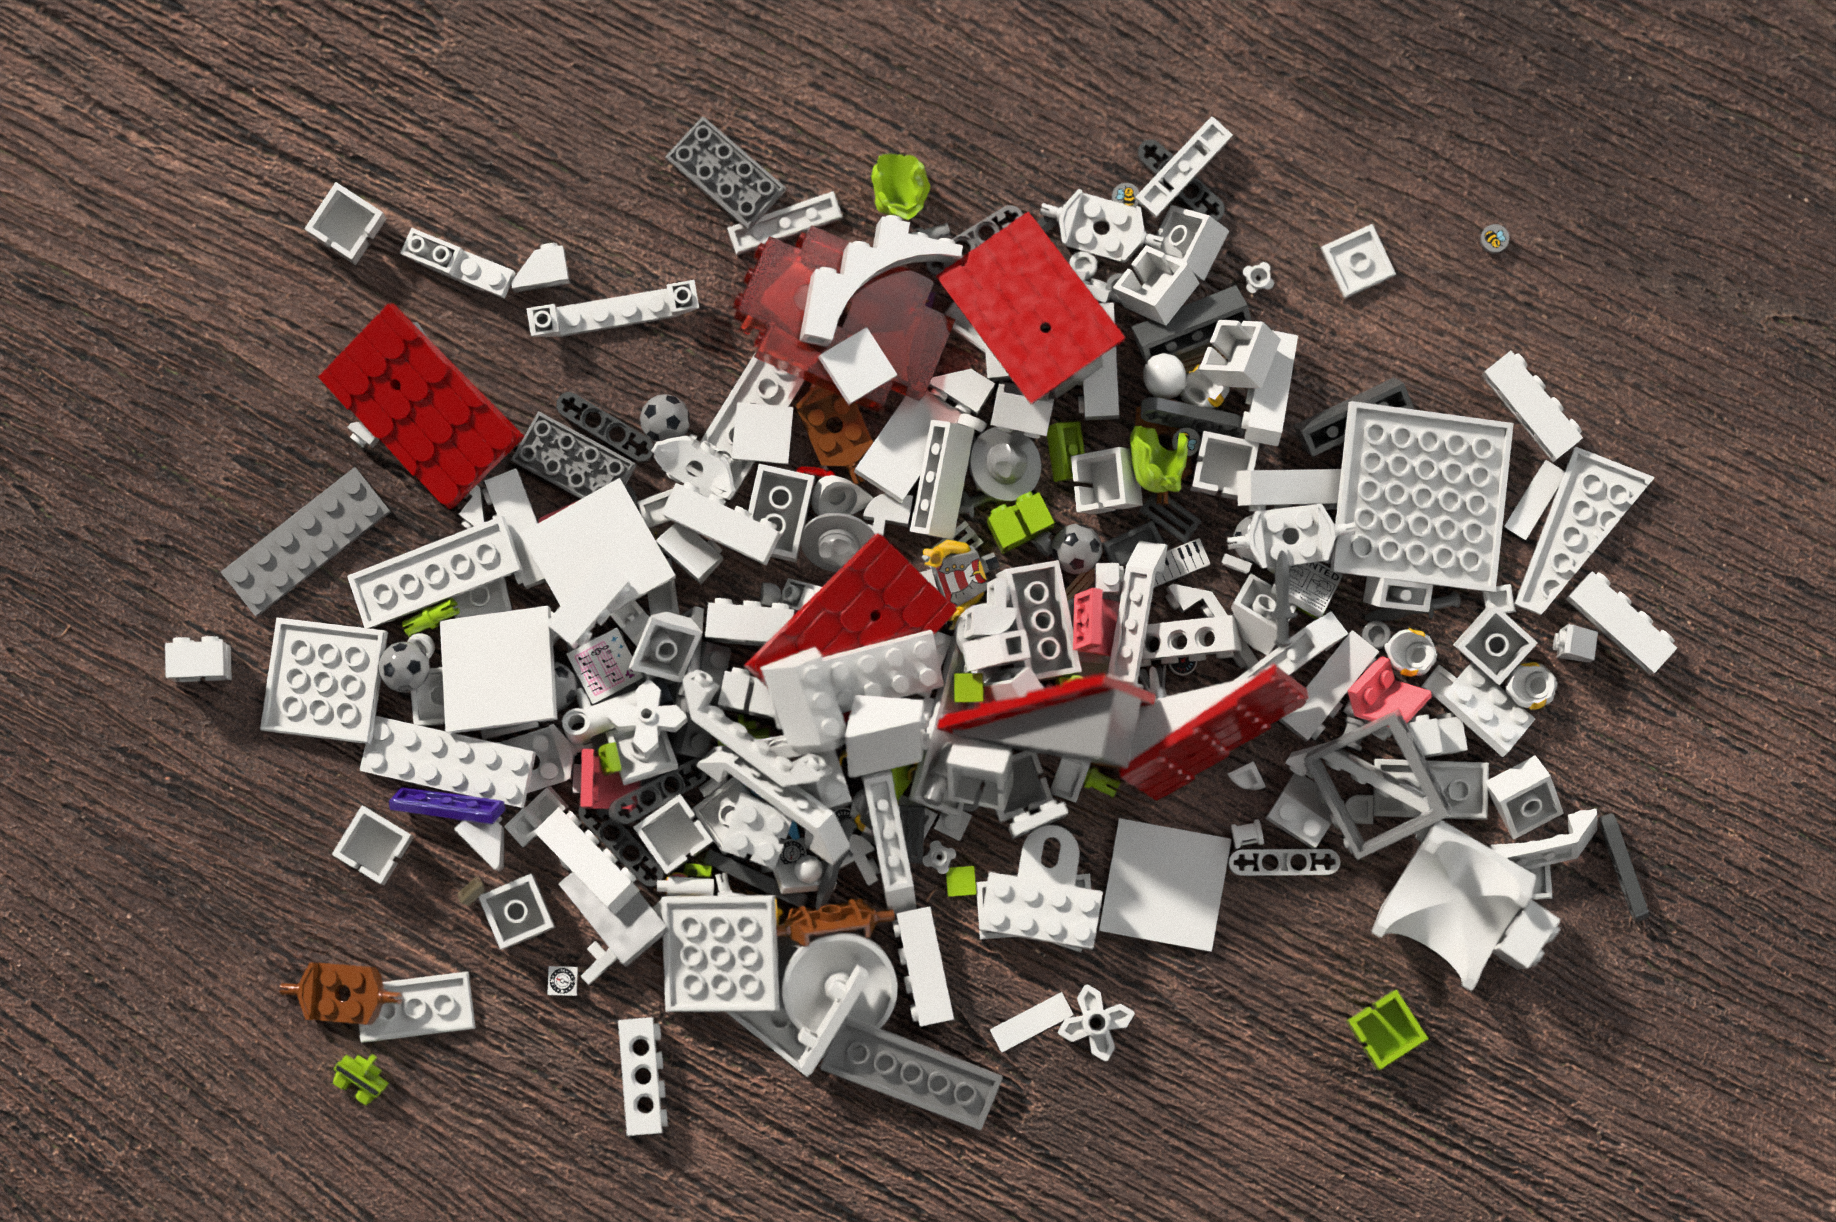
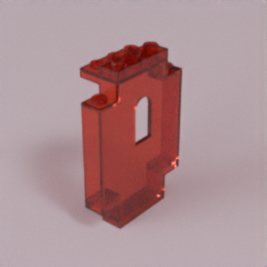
M811 225L806 233L801 231L795 247L771 236L768 237L765 244L759 243L753 258L757 259V263L754 269L749 267L743 283L747 284L744 293L739 292L732 306V308L737 309L733 318L742 322L739 331L749 335L753 328L760 330L753 344V347L757 348L754 358L842 396L818 357L867 327L897 373V376L858 399L855 403L879 412L886 402L890 389L917 401L923 398L956 320L925 306L935 280L903 266L891 268L875 276L859 288L848 300L851 306L842 327L836 326L833 340L827 347L800 341L805 311L797 306L794 298L795 292L801 286H809L811 275L815 269L828 267L835 269L836 273L840 274L843 252L849 242Z

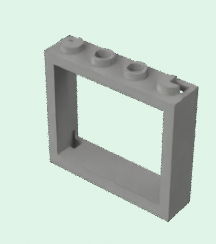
M1399 708L1308 752L1304 758L1305 763L1303 764L1307 769L1308 777L1310 779L1314 777L1319 787L1317 788V794L1323 804H1328L1332 811L1330 813L1332 823L1337 829L1341 828L1345 836L1343 839L1344 845L1351 854L1354 853L1357 860L1448 817L1452 811ZM1389 726L1432 810L1364 842L1320 758L1381 728Z

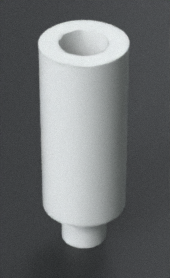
M669 876L668 881H657V892H667V896H714L715 879Z

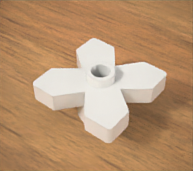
M647 680L636 689L637 706L619 704L607 715L608 721L618 731L635 730L634 747L645 757L658 748V736L662 731L676 732L687 723L686 714L676 705L659 707L661 690L651 680Z
M1084 985L1077 997L1083 1016L1065 1018L1058 1030V1034L1071 1042L1089 1036L1091 1054L1103 1061H1108L1115 1049L1109 1030L1127 1027L1134 1016V1011L1122 1004L1103 1010L1101 992L1089 985ZM1094 1017L1101 1020V1026L1097 1029L1093 1028L1090 1024L1091 1019Z

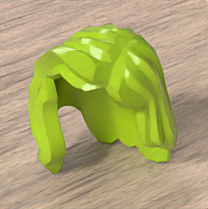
M887 153L878 157L877 164L873 167L871 174L877 210L884 215H895L904 220L913 218L923 209L924 201L930 191V183L924 164L912 155L903 156L901 154Z
M1142 426L1134 427L1130 435L1132 465L1136 481L1142 488L1153 493L1179 492L1181 490V476L1186 467L1188 455V439L1184 433H1179L1178 448L1174 451H1168L1160 445L1155 429Z

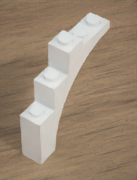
M895 215L882 216L876 226L873 248L866 242H849L843 252L840 274L836 273L835 269L821 267L820 269H815L811 275L800 341L827 347L833 340L838 319L846 303L869 280L891 268L909 263L935 261L953 264L961 257L963 245L955 244L954 240L948 238L931 239L928 238L927 234L921 232L909 234L910 222L902 221L901 217Z

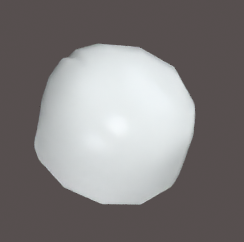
M1162 353L1148 360L1143 370V380L1151 394L1156 398L1168 400L1177 397L1185 388L1186 371L1183 363L1175 355Z

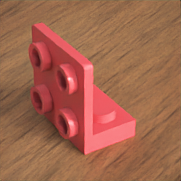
M1091 588L1075 594L1073 650L1111 657L1120 602L1103 599V589Z
M1380 656L1347 690L1354 716L1371 722L1399 708L1406 723H1408L1432 697L1429 690L1395 680L1390 659Z
M582 749L581 807L583 809H609L611 803L641 786V780L623 785L619 772L604 776L598 751ZM634 804L624 807L621 806V809L631 810L633 808H636Z

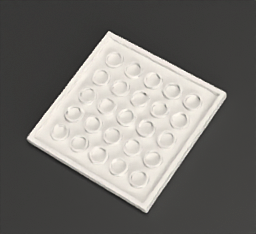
M1349 402L1335 524L1340 525L1354 522L1355 528H1348L1346 530L1355 529L1356 534L1335 538L1330 572L1496 592L1514 423L1362 402Z

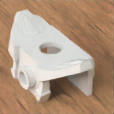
M693 434L689 437L681 436L656 442L651 451L656 462L662 467L663 471L667 472L666 475L679 483L688 482L700 488L699 494L709 498L710 494L723 500H730L732 498L735 488L728 462L729 457L726 454L720 455L717 453V448L707 441L701 443L696 440L697 436ZM689 462H700L703 466V473L697 477L689 473L687 470Z

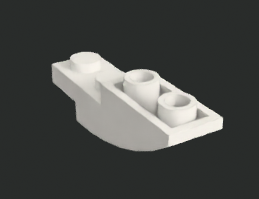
M411 228L400 252L401 255L434 271L504 299L516 275L509 268L466 252L458 246Z

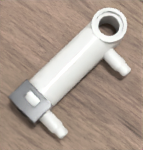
M644 673L646 681L651 680L661 690L659 707L674 705L665 679ZM578 688L576 695L580 709L575 708L566 712L562 720L563 729L568 740L577 745L585 744L593 736L614 729L615 727L608 721V713L619 704L637 706L636 690L591 706L584 689ZM576 723L585 724L580 730L571 729Z

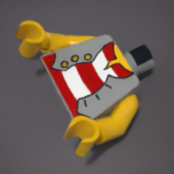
M945 540L933 549H924L923 555L928 556L929 561L925 563V566L932 568L940 593L957 609L948 620H953L949 630H955V625L960 615L966 609L975 606L984 595V591L987 590L988 581L985 574L1000 567L994 552L979 558L978 552L973 546L964 542Z

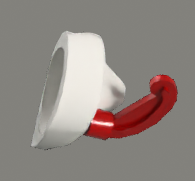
M807 466L796 469V472L823 477L819 479L812 493V508L818 516L828 513L852 515L867 507L869 502L874 499L864 489L848 479L836 476L833 471Z

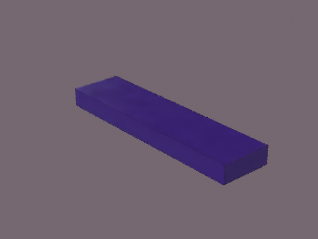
M401 787L389 800L390 810L493 824L505 811L504 801L407 787Z

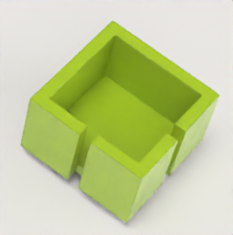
M1031 491L1016 498V505L1007 508L1006 504H1003L990 511L991 514L988 517L987 525L1002 554L1034 539L1041 532L1053 530L1054 521L1040 493L1033 495Z
M1397 990L1391 991L1372 1004L1374 1010L1371 1007H1366L1345 1021L1358 1042H1366L1367 1045L1363 1047V1050L1376 1070L1382 1069L1428 1039Z

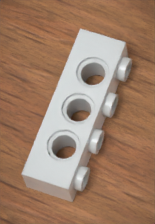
M1229 615L1147 624L1140 667L1151 666V661L1161 660V664L1179 663L1178 658L1189 657V661L1206 660V655L1216 654V658L1234 657L1233 652L1242 651L1241 633L1235 616ZM1212 631L1215 635V641L1211 646L1207 647L1204 638L1208 632ZM1184 634L1187 637V645L1180 650L1177 646V640ZM1157 637L1160 646L1156 652H1152L1150 650V642L1153 638Z
M653 1017L618 1020L627 1136L663 1133V1127L668 1126L667 1110L661 1109L660 1099L666 1097L664 1080L659 1081L658 1069H663L662 1052H657L656 1040H661L660 1023H654ZM639 1039H644L649 1044V1051L644 1056L637 1055L633 1049L634 1043ZM640 1068H647L651 1072L652 1077L648 1084L642 1085L637 1082L636 1072ZM645 1096L651 1098L654 1103L653 1110L647 1114L642 1113L638 1108L639 1100Z

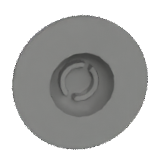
M994 427L983 432L973 443L969 456V468L974 482L984 494L995 500L1010 502L1016 501V498L1035 488L1041 474V459L1033 441L1025 436L1022 431L1013 429L1011 433L999 431Z
M828 513L815 517L806 524L801 535V547L805 556L813 564L828 571L838 572L875 533L868 524L857 517L844 513Z

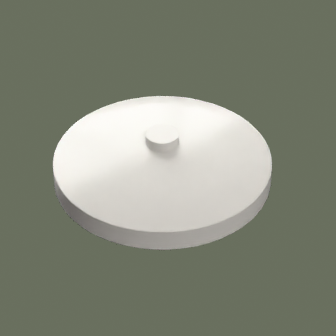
M842 931L830 932L821 937L816 936L809 940V946L802 945L790 958L782 979L783 1002L793 1024L800 1031L802 1027H805L816 1033L836 1000V997L827 992V986L833 978L846 984L855 967L859 965L867 969L869 979L847 1016L880 1029L890 1017L897 998L895 971L890 959L882 948L862 935Z

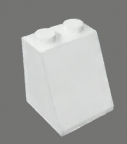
M854 696L846 732L849 777H857L922 761L924 750H929L930 733H925V730L928 729L929 713L924 712L923 700Z
M835 749L813 753L812 755L821 757L826 762V765L832 769V772L819 781L796 785L832 811L852 805V799ZM798 759L792 762L793 767L795 766Z

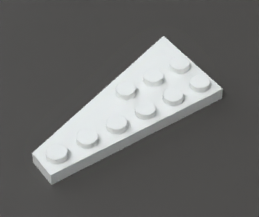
M1574 447L1514 605L1541 615L1655 477Z

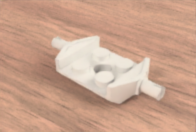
M1078 189L1063 207L1058 208L1043 203L1040 210V215L1056 218V222H1059L1062 245L1125 263L1144 244L1159 249L1162 246L1164 237L1147 234L1144 231L1142 212L1139 206H1136V208L1083 193V190ZM1099 221H1105L1109 224L1110 230L1105 235H1098L1093 229L1094 225Z
M1322 503L1255 511L1248 533L1244 534L1245 536L1227 537V543L1236 542L1235 544H1228L1229 550L1243 547L1249 548L1262 569L1276 567L1278 554L1282 550L1286 553L1289 565L1328 561L1335 538L1344 535H1355L1356 530H1346L1348 528H1355L1354 522L1340 525L1334 524ZM1287 528H1292L1298 533V540L1295 544L1289 545L1284 542L1282 535Z
M554 724L499 742V744L534 751L539 757L540 765L537 769L532 770L527 793L571 780L577 752H582V749L594 748L592 743H585L586 745L571 743Z

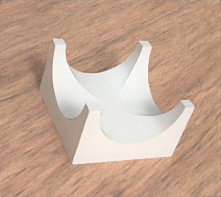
M1440 820L1432 824L1382 904L1372 933L1381 938L1388 933L1400 934L1428 946L1455 968L1462 980V986L1472 991L1503 932L1521 907L1525 908L1530 901L1536 875Z

